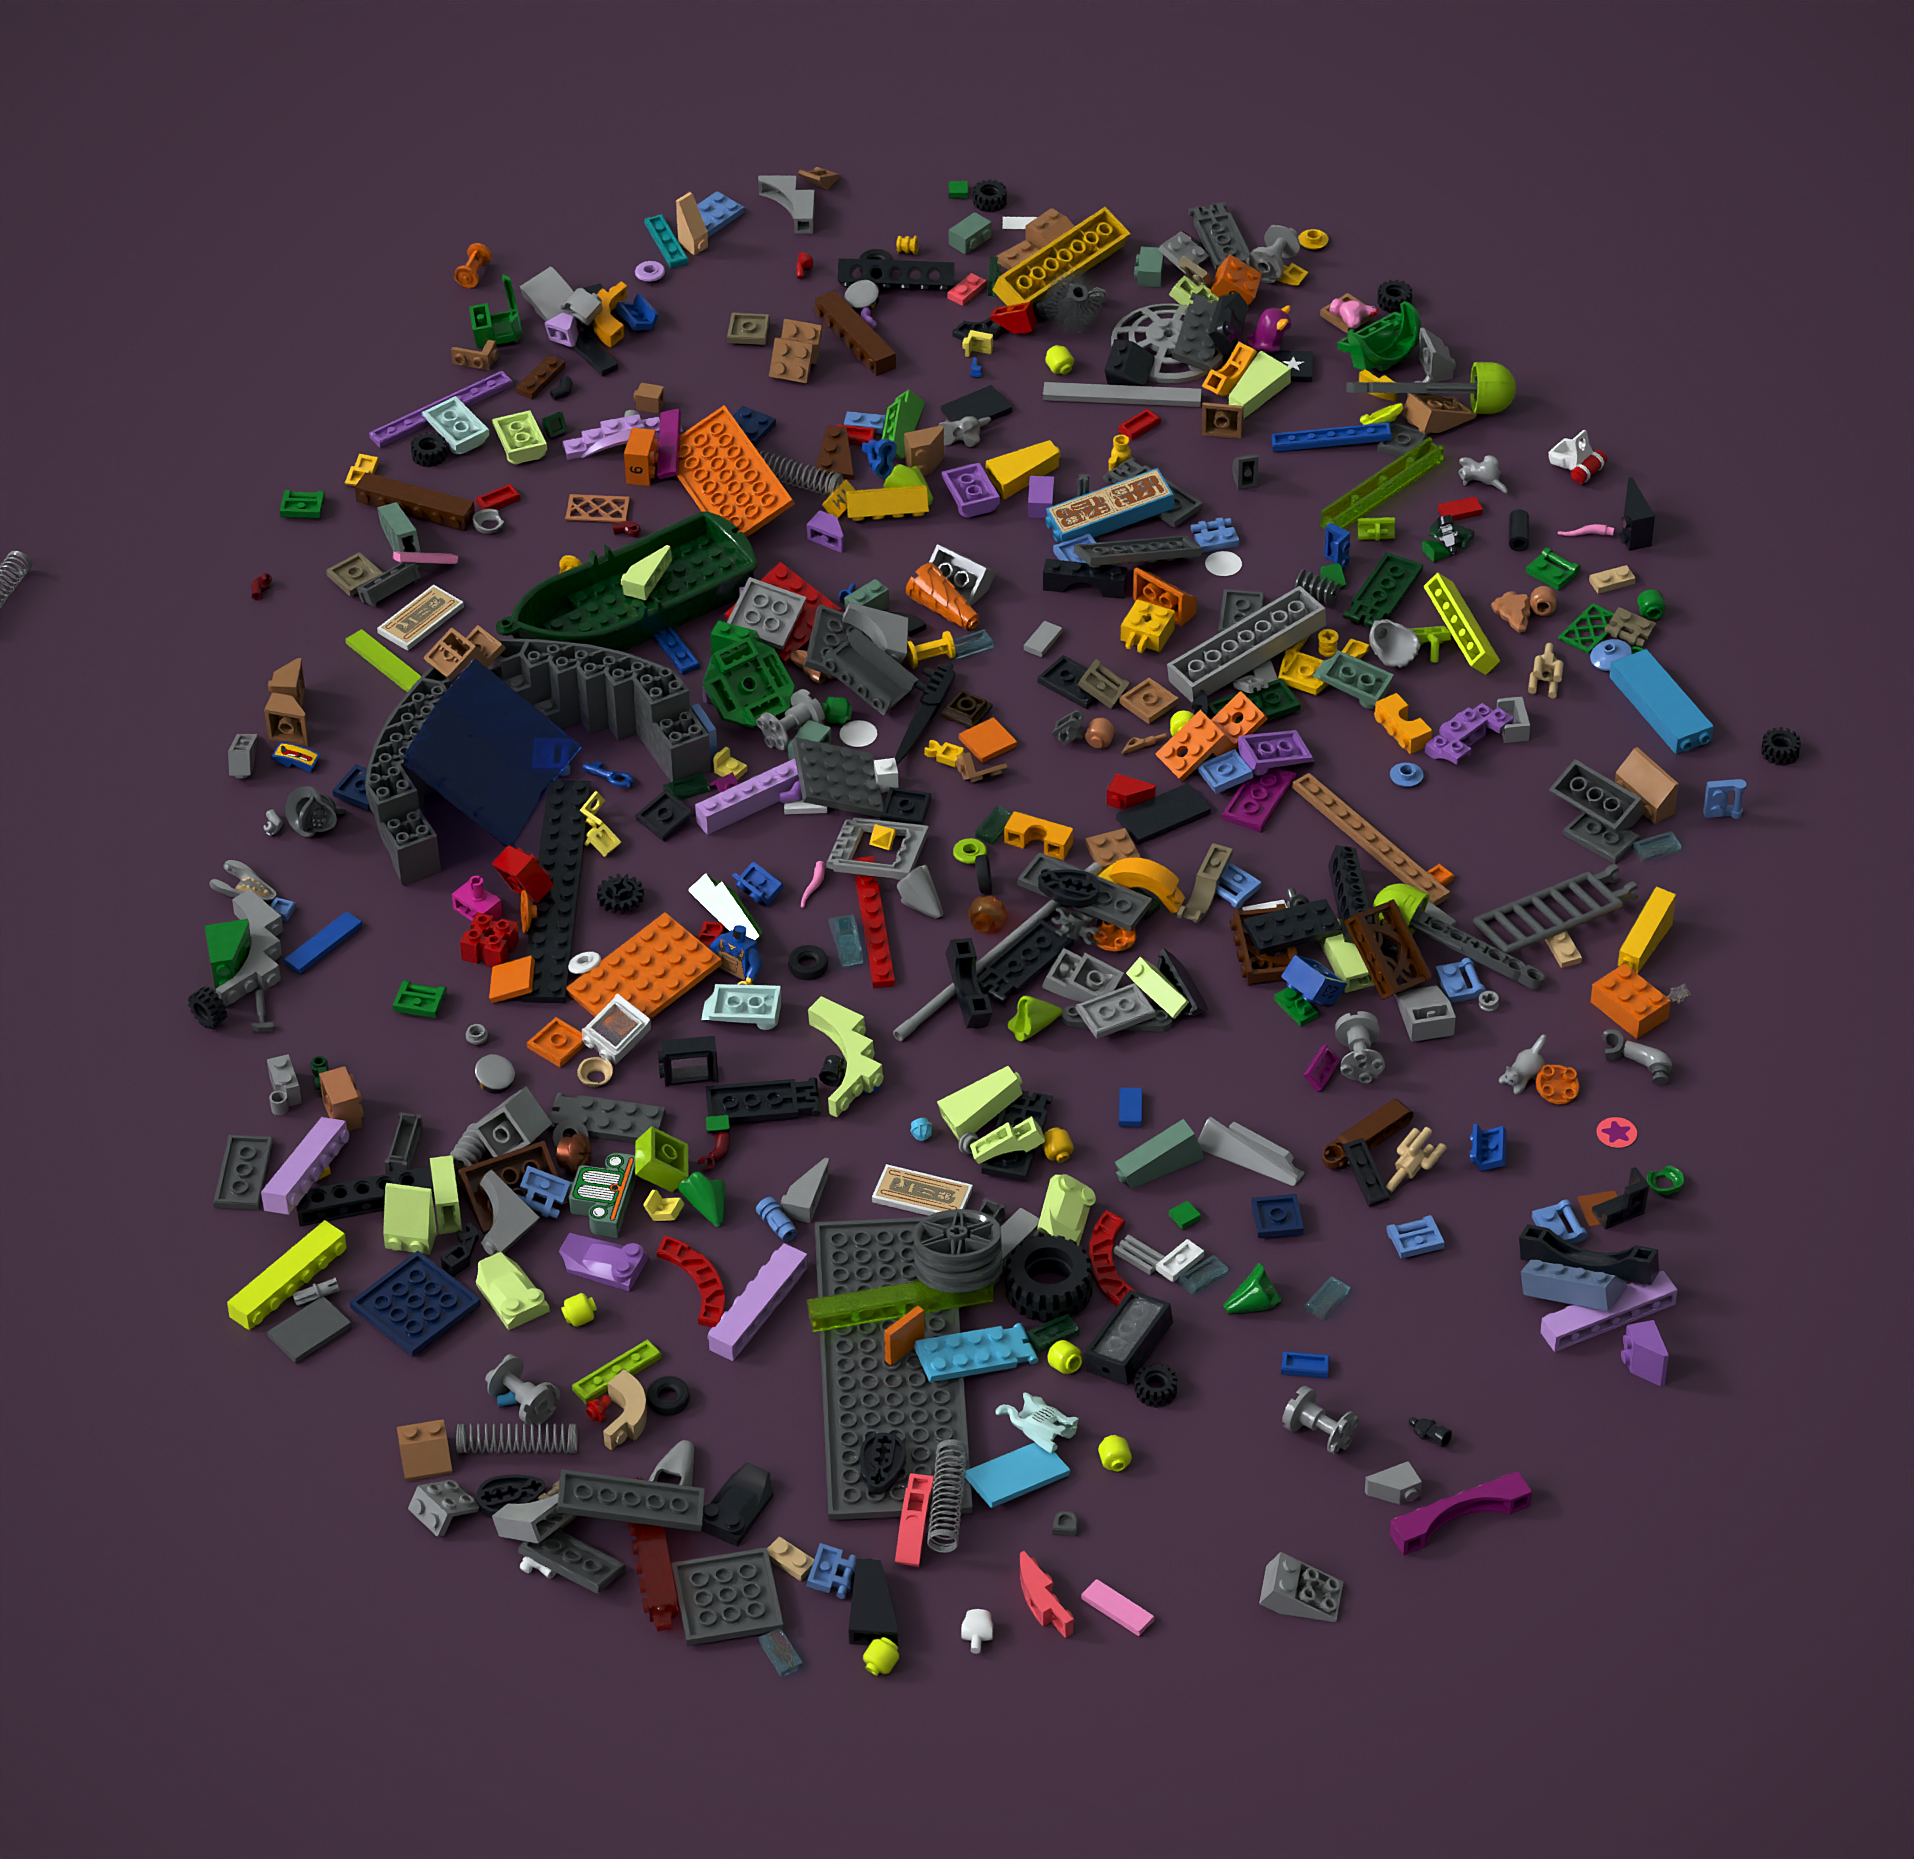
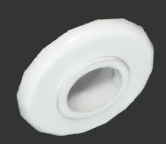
M595 952L578 954L570 960L568 970L572 973L584 974L599 965L601 956Z

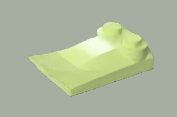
M530 410L492 419L495 430L505 449L507 460L510 463L521 464L531 460H538L546 454L547 443Z
M1054 1175L1050 1179L1037 1230L1043 1234H1052V1237L1064 1236L1065 1240L1071 1239L1079 1246L1089 1209L1096 1201L1093 1190L1069 1175Z
M498 1252L479 1261L476 1285L508 1330L550 1312L543 1292L537 1289L520 1266L505 1254Z

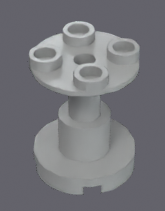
M1271 225L1264 236L1267 247L1253 249L1246 259L1247 265L1262 273L1260 282L1273 283L1279 279L1284 272L1282 258H1291L1300 250V242L1296 230L1281 225Z
M800 689L792 695V708L785 712V717L781 720L767 712L761 714L756 720L758 727L765 736L764 741L769 748L775 747L778 750H785L789 745L786 731L792 727L798 729L808 719L823 725L822 720L825 719L824 711L816 698L811 699L808 696L810 694L809 691Z
M1357 1011L1358 1015L1350 1016V1013L1338 1019L1335 1024V1034L1339 1043L1349 1047L1351 1051L1341 1060V1074L1351 1080L1367 1084L1372 1081V1078L1378 1076L1383 1071L1385 1060L1379 1052L1370 1049L1371 1044L1376 1041L1380 1034L1377 1018L1371 1013Z
M508 1354L495 1370H491L485 1378L486 1382H488L487 1391L492 1397H497L511 1390L515 1393V1400L521 1404L519 1410L520 1419L528 1426H531L533 1423L538 1426L545 1422L555 1411L556 1407L553 1404L556 1399L560 1400V1391L550 1382H544L535 1386L531 1382L524 1383L521 1381L520 1377L523 1372L524 1363L519 1357Z
M1302 1386L1296 1392L1300 1394L1297 1399L1291 1398L1286 1406L1282 1417V1422L1286 1424L1283 1427L1291 1432L1299 1430L1303 1425L1312 1430L1320 1428L1330 1434L1327 1444L1328 1453L1336 1454L1340 1449L1346 1450L1352 1440L1350 1435L1353 1429L1357 1427L1360 1417L1355 1415L1354 1412L1349 1411L1338 1422L1325 1415V1409L1315 1404L1317 1398L1316 1391L1308 1386Z

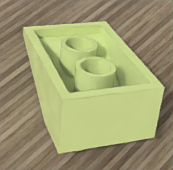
M386 1183L383 1232L386 1249L414 1253L419 1251L422 1254L430 1255L437 1235L431 1189Z

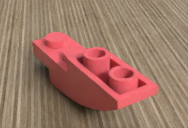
M910 1473L902 1508L895 1564L919 1567L934 1476Z
M1022 1551L1020 1553V1580L1029 1608L1043 1627L1052 1623L1065 1638L1073 1634L1074 1617L1069 1610H1065L1060 1605L1056 1595L1052 1593L1053 1580L1050 1575L1044 1574L1039 1568L1037 1561L1033 1557L1030 1558L1025 1551Z

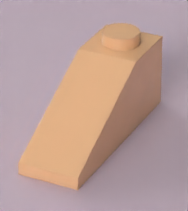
M689 192L676 200L678 242L683 249L695 256L708 247V232L693 193Z

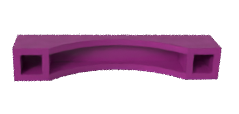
M1518 1471L1512 1474H1505L1499 1479L1484 1482L1473 1489L1461 1491L1447 1499H1440L1434 1504L1419 1507L1413 1512L1395 1517L1390 1522V1536L1404 1556L1425 1548L1428 1540L1436 1530L1457 1517L1479 1512H1498L1510 1515L1530 1507L1532 1491Z

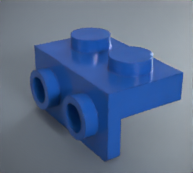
M636 294L633 303L617 302L615 307L621 317L630 325V328L635 331L653 330L659 315L642 294Z
M1329 523L1325 529L1324 557L1333 561L1334 564L1340 563L1342 569L1346 568L1350 562V532Z
M754 861L740 876L736 873L732 875L737 881L735 885L744 893L748 890L751 893L749 896L758 904L762 901L769 906L785 887Z
M1478 1123L1473 1124V1133L1470 1134L1472 1143L1470 1158L1472 1163H1476L1480 1171L1506 1165L1507 1131L1505 1127L1500 1126L1482 1131Z

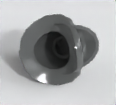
M303 786L295 789L289 794L285 803V815L289 824L300 835L308 838L314 836L315 832L328 831L333 828L337 822L336 814H346L345 808L336 806L332 798L326 794L319 793L313 786Z

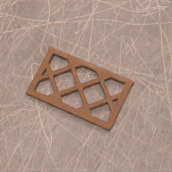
M570 494L565 520L626 522L630 497ZM574 500H584V502L578 505L573 503ZM594 501H605L599 506L593 503ZM614 502H625L620 507L614 504ZM589 504L593 509L586 513L581 508ZM609 505L614 509L609 513L602 510ZM577 511L581 516H571V514ZM598 512L602 517H591V515ZM619 513L622 515V518H612V516Z

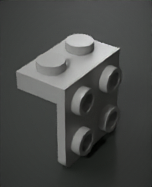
M446 1480L418 1485L408 1509L437 1537L445 1535L453 1516L478 1512L479 1505L474 1501L473 1497L459 1487L457 1482Z

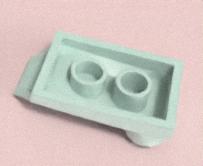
M456 396L423 411L424 418L445 438L449 444L450 451L454 454H463L482 445L489 436V429Z
M715 984L713 994L704 1003L701 1020L756 1023L760 1029H772L777 1025L779 1019L781 986Z

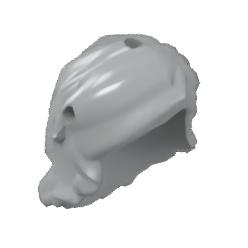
M1388 619L1374 621L1370 630V646L1385 666H1398L1399 668L1407 666L1409 661H1413L1414 657L1418 655V650L1421 647L1416 632Z

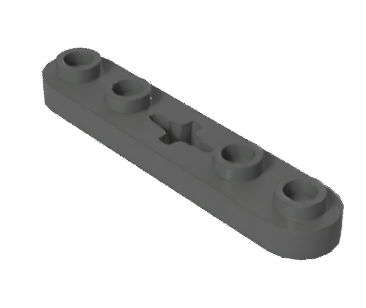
M1068 1006L1063 1010L1062 1022L1064 1025L1071 1028H1088L1077 1012L1076 1006ZM1155 1010L1156 1017L1122 1030L1165 1032L1172 1027V1016L1165 1010Z

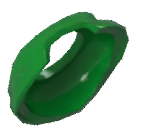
M1666 1166L1665 1169L1657 1172L1650 1170L1647 1175V1182L1655 1193L1667 1196L1679 1191L1684 1182V1177L1677 1168ZM1665 1177L1674 1186L1658 1188L1656 1186V1179Z

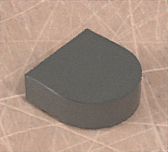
M1062 1511L1056 1514L1053 1522V1535L1077 1536V1516L1069 1511Z

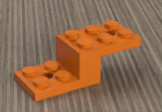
M1240 691L1211 720L1199 710L1155 755L1183 782L1212 753L1220 756L1231 750H1237L1239 736L1253 734L1268 718ZM1243 715V720L1240 723H1235L1237 717ZM1188 749L1187 754L1184 757H1180V753Z

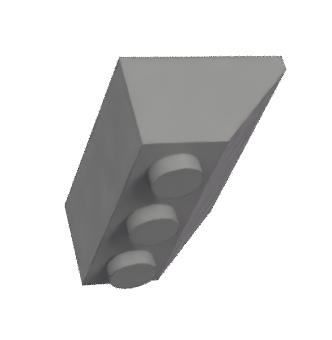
M939 544L936 545L929 563L935 564L943 572V575L956 587L955 589L968 601L967 603L970 606L989 590L996 575V571Z

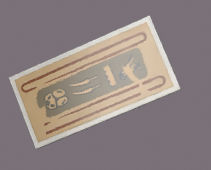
M432 585L377 628L378 634L408 651L464 608V602L439 587Z
M886 1164L872 1195V1202L929 1216L945 1210L965 1209L972 1193L973 1185Z

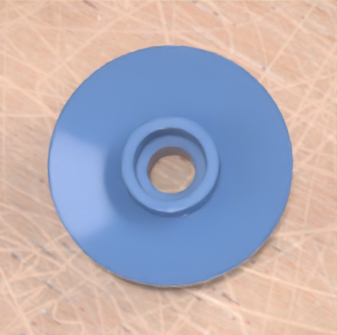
M1611 639L1597 644L1591 651L1590 659L1593 666L1597 669L1610 671L1612 661L1632 654V651L1626 642Z

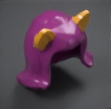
M1287 305L1282 309H1266L1259 318L1257 329L1247 337V345L1256 351L1279 352L1283 334L1292 326V321L1288 315L1290 306Z

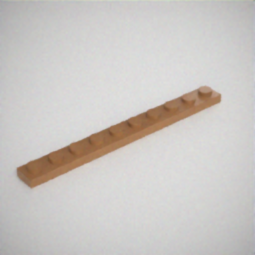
M1310 773L1293 782L1292 788L1402 882L1430 895L1429 902L1437 906L1450 898V891Z

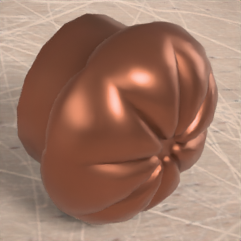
M577 1133L573 1137H564L560 1140L556 1151V1160L560 1168L570 1169L573 1173L577 1174L579 1166H589L592 1159V1146L587 1136Z

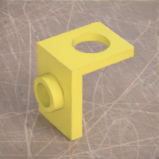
M597 791L592 794L580 809L583 815L587 817L586 822L596 828L604 824L603 821L594 815L605 802V799ZM598 799L595 807L591 809L592 802Z

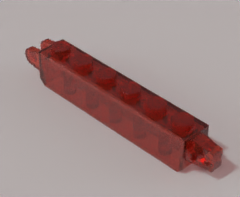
M628 1522L630 1536H635V1540L632 1541L633 1555H638L639 1557L638 1560H635L637 1574H642V1579H638L640 1594L645 1593L646 1598H642L644 1613H649L650 1622L654 1621L657 1631L672 1629V1619L678 1615V1607L664 1527Z

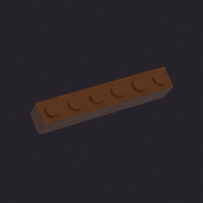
M835 290L815 298V315L823 320L826 327L830 328L836 337L845 343V346L855 354L858 360L865 364L868 370L875 376H878L896 368V353Z
M367 472L364 473L355 486L356 502L381 507L397 502L406 516L466 531L473 521V515L475 514L474 501Z

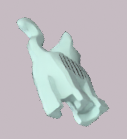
M1028 1393L1023 1394L1025 1403L1020 1413L1010 1405H1000L996 1409V1415H1009L1013 1425L1021 1429L1028 1438L1049 1453L1054 1452L1058 1445L1052 1442L1056 1435L1070 1439L1076 1434L1078 1427L1077 1417L1068 1418L1056 1408L1047 1406L1041 1397H1032Z

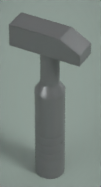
M257 990L255 995L259 1023H252V1031L274 1032L273 1022H265L264 991Z

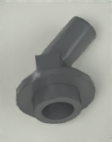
M1294 888L1287 889L1286 892L1289 898L1287 901L1288 908L1309 903L1307 897L1303 894H1296Z

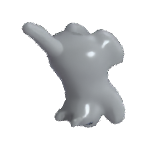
M967 416L959 421L949 422L946 419L945 422H940L938 426L943 425L944 445L947 446L956 441L963 440L966 446H975L980 441V427L987 425L991 418L977 419L974 416Z
M1492 455L1485 456L1484 461L1480 463L1466 457L1459 460L1463 468L1458 473L1463 480L1464 486L1469 481L1476 480L1486 485L1495 486L1503 493H1508L1506 486L1499 482L1501 471L1498 467L1500 462L1496 457Z
M1545 1034L1540 1036L1531 1049L1521 1051L1512 1067L1507 1066L1505 1074L1499 1078L1500 1084H1508L1514 1087V1094L1519 1095L1523 1093L1531 1078L1536 1081L1537 1074L1545 1065L1544 1059L1540 1054L1546 1041Z

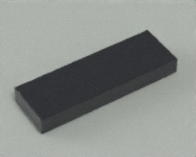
M585 333L577 337L575 346L572 348L601 376L618 369V363L590 336Z
M1364 1138L1343 1144L1341 1148L1368 1207L1388 1201L1390 1195Z

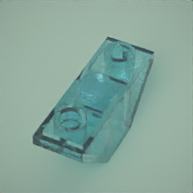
M854 914L829 917L828 922L842 967L863 963L859 932Z

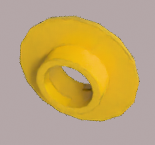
M1316 229L1305 230L1298 237L1300 245L1310 250L1325 247L1329 239L1326 233Z

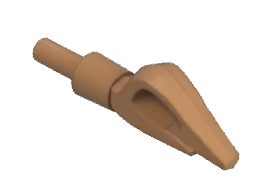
M1164 733L1155 737L1149 736L1145 739L1133 737L1121 754H1129L1155 745L1157 741L1167 738V735Z

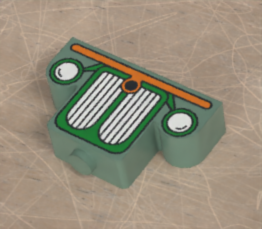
M613 1153L607 1156L605 1160L606 1169L584 1165L579 1166L574 1182H570L569 1185L570 1212L576 1215L589 1216L590 1230L598 1236L618 1238L637 1179V1175H635V1155Z

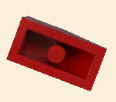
M1031 302L998 307L990 315L992 321L1013 334H1029L1038 323Z
M1117 773L1107 788V805L1122 810L1156 797V785Z

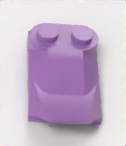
M980 463L942 472V477L958 505L960 515L970 518L990 513L1000 504V496Z
M1296 730L1241 735L1238 739L1239 755L1250 767L1253 774L1257 776L1266 774L1268 768L1315 762Z
M573 1233L568 1234L559 1250L565 1262L567 1273L630 1292L648 1261V1253L644 1252L643 1248L638 1244L631 1243L622 1246Z

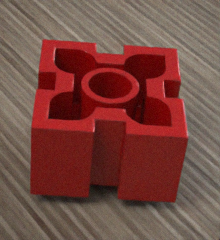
M477 912L470 924L471 930H466L460 940L462 960L476 964L479 961H484L486 966L491 968L506 963L509 959L508 952H513L519 942L517 922L502 918L497 922L494 921L493 916Z

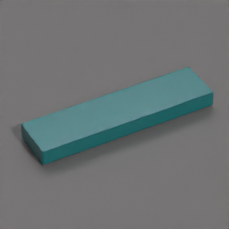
M663 215L645 218V226L670 269L687 265L688 258Z

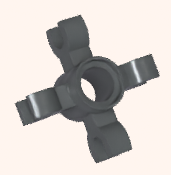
M1065 907L1056 908L1061 918L1053 917L1052 921L1055 924H1062V927L1059 930L1057 929L1055 933L1061 937L1067 936L1075 940H1081L1083 937L1086 944H1096V941L1091 937V933L1094 935L1099 934L1100 930L1096 927H1089L1092 922L1097 920L1089 914L1084 915L1075 911L1070 912L1069 915Z

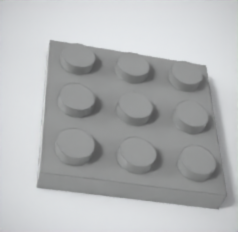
M749 577L727 623L755 630L762 643L783 650L806 604V597Z

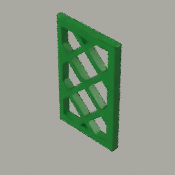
M1592 603L1558 637V640L1590 654L1593 648L1609 635V633L1604 631L1600 636H1595L1594 631L1605 630L1607 625L1605 619L1612 618L1614 613ZM1592 610H1595V611L1599 612V615H1588V614H1589ZM1601 619L1603 624L1592 626L1590 620ZM1581 621L1587 622L1588 626L1577 627ZM1585 631L1590 632L1591 637L1581 638L1578 633ZM1569 633H1574L1576 638L1570 639L1566 636ZM1582 642H1593L1589 647L1582 645Z

